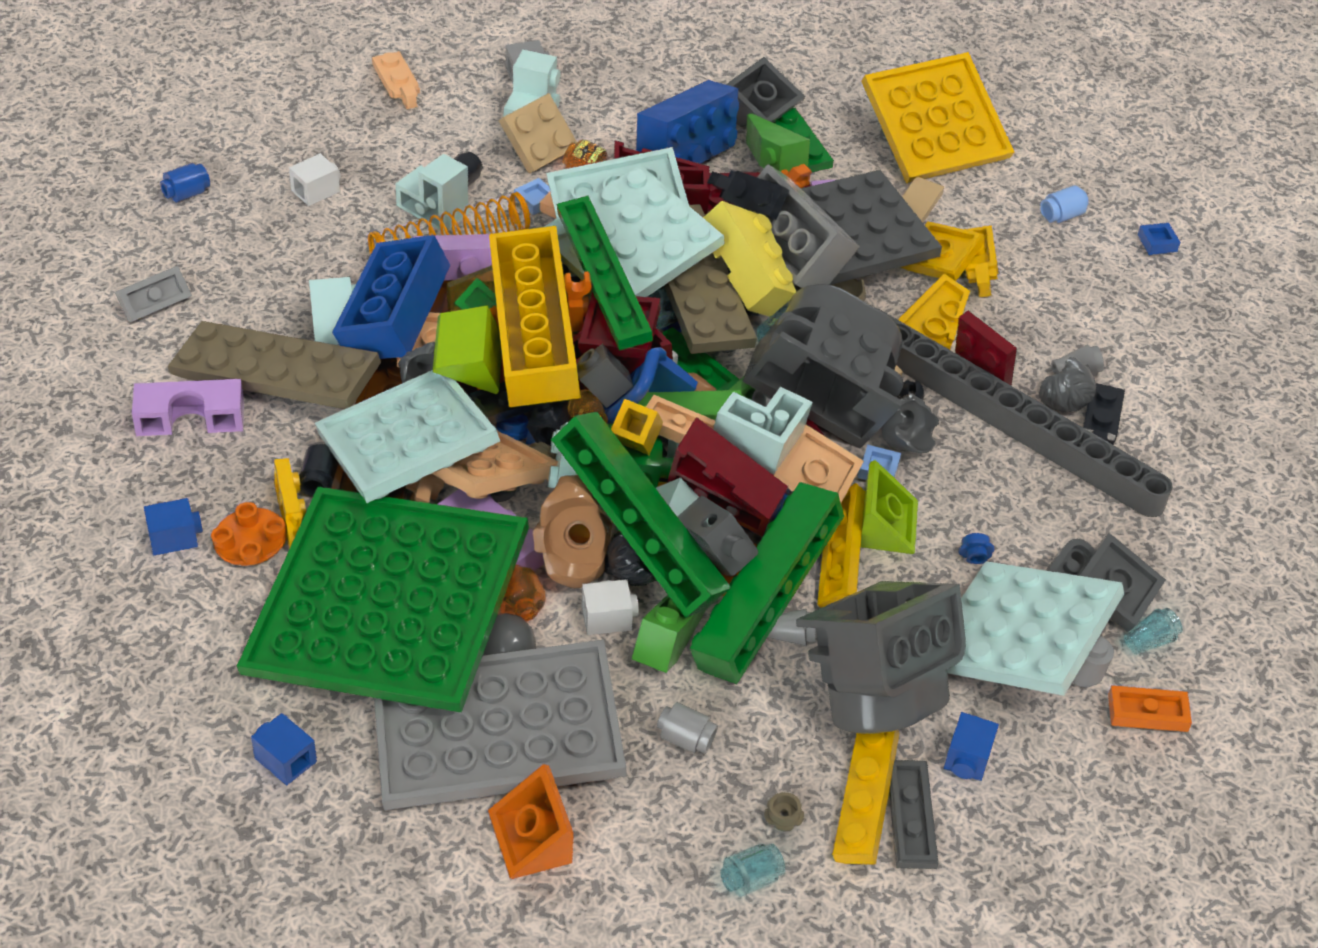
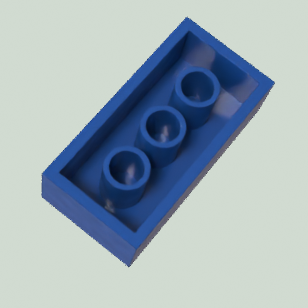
M707 80L637 113L636 151L641 152L643 148L656 151L673 147L675 157L700 164L733 147L738 135L736 129L737 112L739 110L738 88Z
M435 235L376 243L332 331L340 346L378 352L380 359L401 358L408 351H412L451 266Z

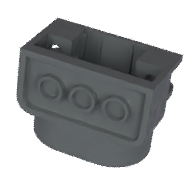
M826 284L806 286L792 296L786 312L778 318L756 345L742 381L770 398H773L778 389L782 387L812 401L807 419L850 444L861 448L902 406L903 401L896 397L902 390L903 378L895 371L903 344L902 335L896 323L889 316L839 287Z
M880 581L796 619L797 627L816 628L818 646L808 651L809 661L820 663L822 681L828 684L832 722L837 728L861 734L896 731L920 722L949 703L950 692L947 669L955 666L962 660L966 649L960 584Z

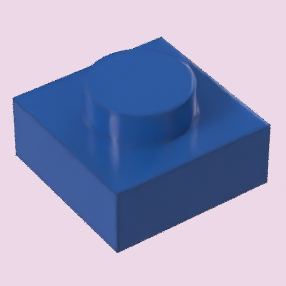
M1169 222L1140 225L1137 234L1148 255L1178 252L1181 243Z

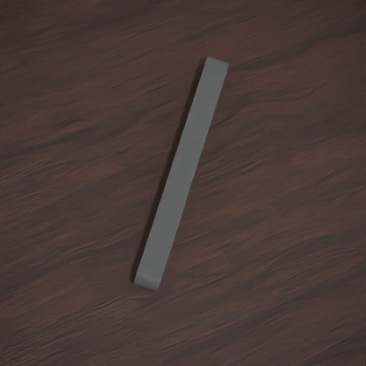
M878 309L889 316L901 332L903 344L896 365L904 374L1138 513L1147 517H1158L1163 514L1173 488L1172 482L1167 476Z

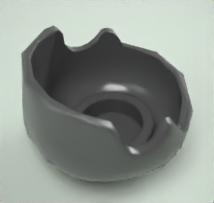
M503 613L496 617L483 656L536 649V638L532 627L521 616Z

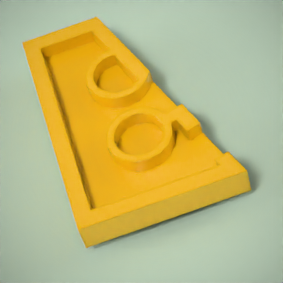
M943 274L898 320L950 350L956 335L958 318L964 312L970 290L946 274Z

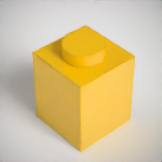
M624 399L611 430L622 445L650 455L663 421L657 411Z

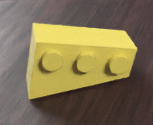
M721 201L703 217L724 235V245L712 253L716 259L722 256L731 271L727 277L747 310L771 317L789 302L796 293L792 282L793 276L785 265L782 249L772 233V224L763 214H757Z

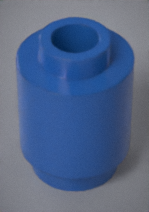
M190 163L163 173L160 187L167 199L172 198L177 203L204 193L205 188L210 187V178L207 170L201 163L197 165Z

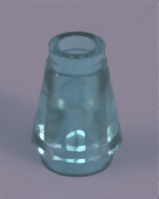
M1170 608L1155 609L1133 628L1130 633L1124 636V641L1130 650L1137 655L1141 652L1175 642L1178 635L1183 631L1182 624L1178 616Z

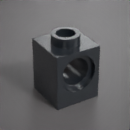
M568 400L535 404L527 428L536 443L543 442L551 446L553 432L560 430L563 424L569 422L577 415Z

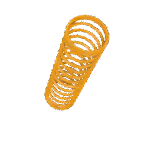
M513 192L510 198L502 195L498 202L491 198L488 200L487 205L482 202H478L475 208L467 205L464 212L456 208L452 215L449 212H443L441 218L433 214L429 222L421 218L417 225L409 221L406 228L398 224L395 226L394 232L387 227L383 230L382 235L377 231L370 232L368 234L369 251L371 254L375 247L374 239L376 243L386 242V231L393 235V240H399L396 236L397 228L399 227L405 232V239L411 238L408 233L410 224L414 225L417 229V236H423L420 230V223L422 221H425L428 225L429 235L433 234L436 236L435 230L431 225L433 218H437L440 222L441 235H444L443 229L446 235H449L443 222V217L446 214L451 218L453 235H456L455 226L458 234L462 235L459 225L454 218L457 211L463 215L465 235H469L466 221L471 235H474L472 225L466 215L468 208L474 211L477 233L481 234L478 225L479 219L483 234H487L482 218L477 211L479 205H483L486 208V221L491 234L493 232L489 221V214L493 221L495 233H498L495 218L489 209L490 202L497 204L500 228L505 232L500 216L501 210L507 232H509L508 219L500 205L503 198L508 201L509 217L515 231H517L515 224L518 226V230L529 229L531 225L529 209L524 197L518 192ZM515 197H517L522 207L525 227L521 224L516 210Z

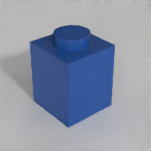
M188 498L143 506L153 556L198 547L196 534L203 533L199 511L191 512Z
M961 712L944 769L952 771L957 777L962 779L973 778L982 781L999 724Z
M283 713L279 714L272 721L263 723L256 730L255 734L251 736L254 758L286 786L317 762L315 740Z

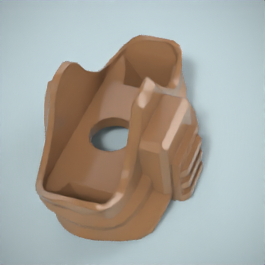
M566 475L559 478L555 489L543 502L540 521L533 530L534 550L537 553H543L544 565L548 576L555 582L573 589L581 588L582 584L593 582L603 574L606 552L611 540L613 527L610 517L578 475ZM573 525H585L590 531L589 540L585 543L574 542L569 535V529Z

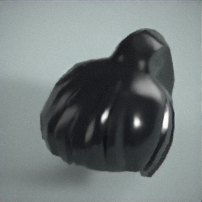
M618 531L609 543L604 571L620 580H627L628 584L632 586H643L657 581L622 533Z

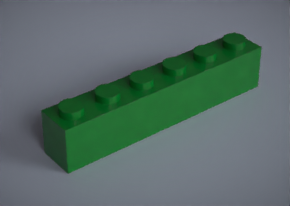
M598 412L574 416L551 439L685 618L708 609L731 588Z
M799 482L793 493L786 497L783 508L775 520L768 524L764 537L756 547L758 554L742 568L738 575L733 577L730 582L731 588L726 592L720 603L713 607L710 618L701 632L694 636L690 651L697 669L717 678L738 684L777 620L845 517L838 493Z

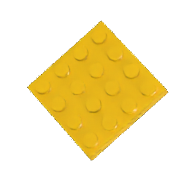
M969 52L864 75L861 82L906 183L913 182L916 177L927 179L1009 159L1014 154L1012 145Z

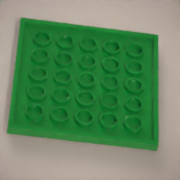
M317 487L237 663L240 675L462 713L528 533V518L391 497H383L366 503L361 494L357 492Z

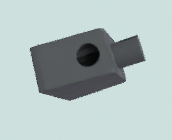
M702 495L677 516L723 575L734 576L758 554V549L734 516ZM708 519L707 524L711 526L702 527L703 523Z

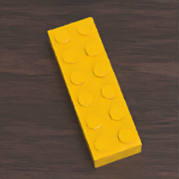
M548 226L489 234L509 407L580 398L557 227Z

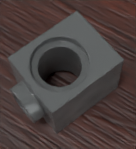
M603 343L595 350L590 349L586 351L579 359L578 364H576L579 380L606 408L634 387L630 372Z

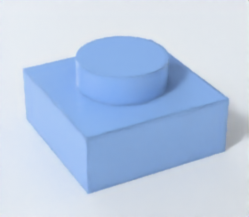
M540 178L514 189V193L518 192L524 197L529 212L532 215L541 212L540 201L550 191L549 186Z
M867 444L863 457L864 462L859 469L858 478L866 480L869 463L874 460L895 478L901 453Z

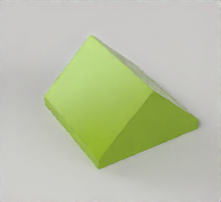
M481 306L440 313L437 319L432 372L497 394L500 389L502 349L499 327L489 307Z
M876 460L871 461L864 488L865 499L861 547L914 554L918 500Z

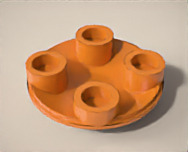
M244 502L236 507L234 513L225 517L212 531L211 538L216 553L224 561L234 565L249 566L262 563L276 555L283 547L287 533L285 522L277 513L265 508H257L252 502Z

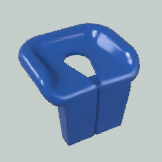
M652 348L646 353L644 362L630 374L634 387L608 408L602 405L601 417L605 423L613 424L624 399L638 404L647 392L695 391L698 382L670 359L663 348Z

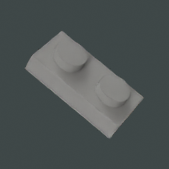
M178 266L115 292L129 322H133L192 296Z

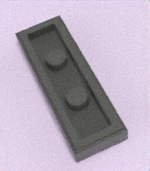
M894 760L889 798L896 868L937 869L939 862L927 761Z

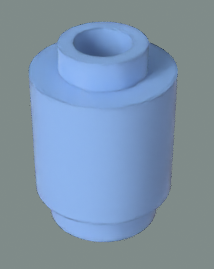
M1073 185L1048 194L1041 201L1040 209L1042 215L1050 223L1055 221L1061 223L1084 214L1089 200L1083 189Z

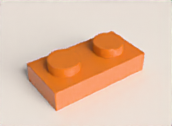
M1114 685L1110 687L1108 700L1111 726L1181 732L1189 731L1192 720L1188 692Z

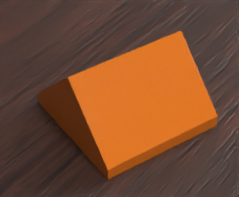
M543 764L488 810L511 879L568 865L573 860L574 833L550 766Z

